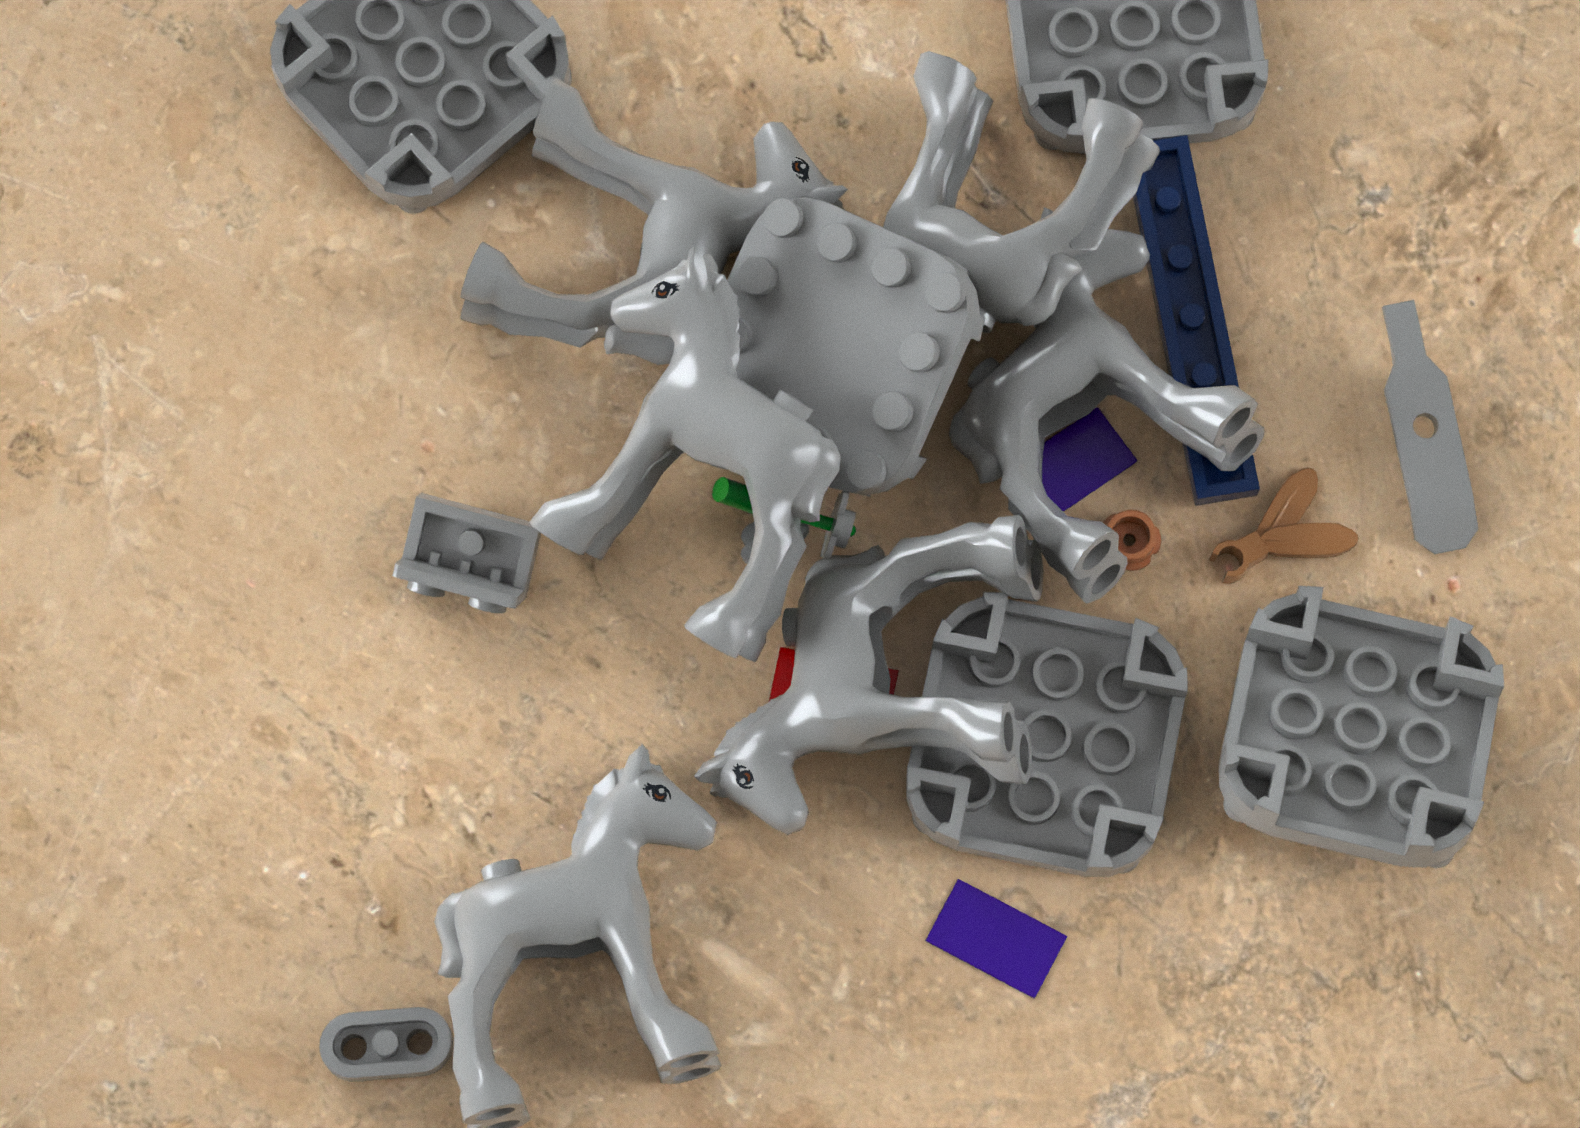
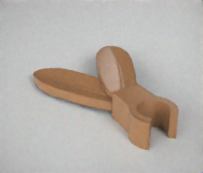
M1301 469L1285 481L1268 507L1256 531L1236 541H1223L1214 548L1208 561L1215 562L1218 556L1231 554L1239 562L1238 569L1227 571L1223 579L1224 584H1232L1239 581L1246 570L1265 560L1268 554L1275 557L1329 558L1340 556L1357 545L1358 535L1352 529L1341 524H1298L1317 492L1318 476L1314 469Z

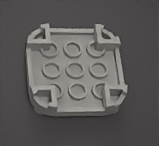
M308 0L297 10L289 4L275 21L277 28L270 48L271 68L276 83L288 104L371 192L388 204L397 205L403 211L411 214L423 212L428 207L436 206L456 195L534 129L539 108L554 78L568 85H571L572 82L565 34L553 15L548 19L531 0Z
M1005 0L1019 104L1026 124L1034 132L1036 141L1043 148L1086 154L1082 122L1086 104L1090 98L1103 99L1119 104L1138 115L1143 121V128L1140 133L1151 140L1187 135L1189 143L1209 142L1246 129L1251 125L1255 112L1262 101L1267 85L1269 59L1264 58L1256 0Z
M806 197L791 200L778 198L769 203L764 213L758 218L746 236L727 280L734 294L738 296L737 306L740 308V318L738 320L740 327L738 332L741 337L739 340V362L736 367L737 376L773 400L781 389L813 409L807 422L820 430L827 439L832 438L840 454L839 472L830 484V488L869 497L870 494L889 491L907 478L914 479L926 462L927 458L919 454L971 339L977 341L981 339L986 317L980 315L977 290L968 276L970 271L951 257L938 253L848 212L841 207Z
M1298 586L1295 594L1273 600L1263 610L1258 608L1241 652L1219 759V788L1224 796L1223 806L1226 814L1232 820L1245 823L1248 827L1272 837L1396 866L1441 868L1448 865L1455 853L1466 844L1484 804V801L1481 800L1498 700L1504 688L1503 664L1496 665L1490 651L1471 634L1473 625L1451 616L1445 628L1322 600L1324 587Z
M983 592L982 597L960 605L945 620L942 619L934 637L922 697H961L982 701H1010L1014 708L1015 720L1023 721L1028 727L1032 744L1031 776L1026 785L1003 783L964 752L947 747L912 746L906 774V801L912 813L915 827L920 832L927 834L934 842L956 851L1083 877H1111L1118 873L1132 871L1136 868L1139 861L1151 850L1164 819V809L1184 702L1188 692L1187 668H1184L1176 648L1158 632L1159 627L1135 618L1134 624L1010 600L1007 599L1008 595L1003 592Z

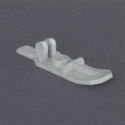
M1410 300L1385 305L1382 307L1389 338L1393 366L1384 388V393L1408 498L1414 540L1433 554L1464 549L1477 532L1478 523L1448 378L1426 355L1415 301ZM1423 416L1432 421L1434 425L1432 437L1422 438L1415 433L1413 423L1416 417Z

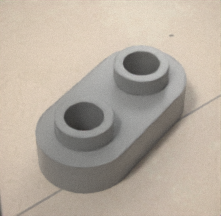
M424 1007L351 1012L339 1015L327 1024L322 1032L319 1048L322 1060L327 1068L336 1077L345 1081L359 1082L421 1077L439 1071L448 1062L453 1050V1036L444 1018L437 1012ZM417 1033H426L432 1037V1047L427 1053L422 1055H416L409 1051V1041ZM353 1038L363 1039L367 1044L366 1053L358 1060H349L343 1054L345 1044Z

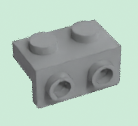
M420 493L415 499L403 556L395 563L392 576L407 580V588L422 595L443 597L445 591L470 597L468 604L476 609L491 613H505L507 607L516 608L527 597L542 533L535 530L529 524L530 521Z

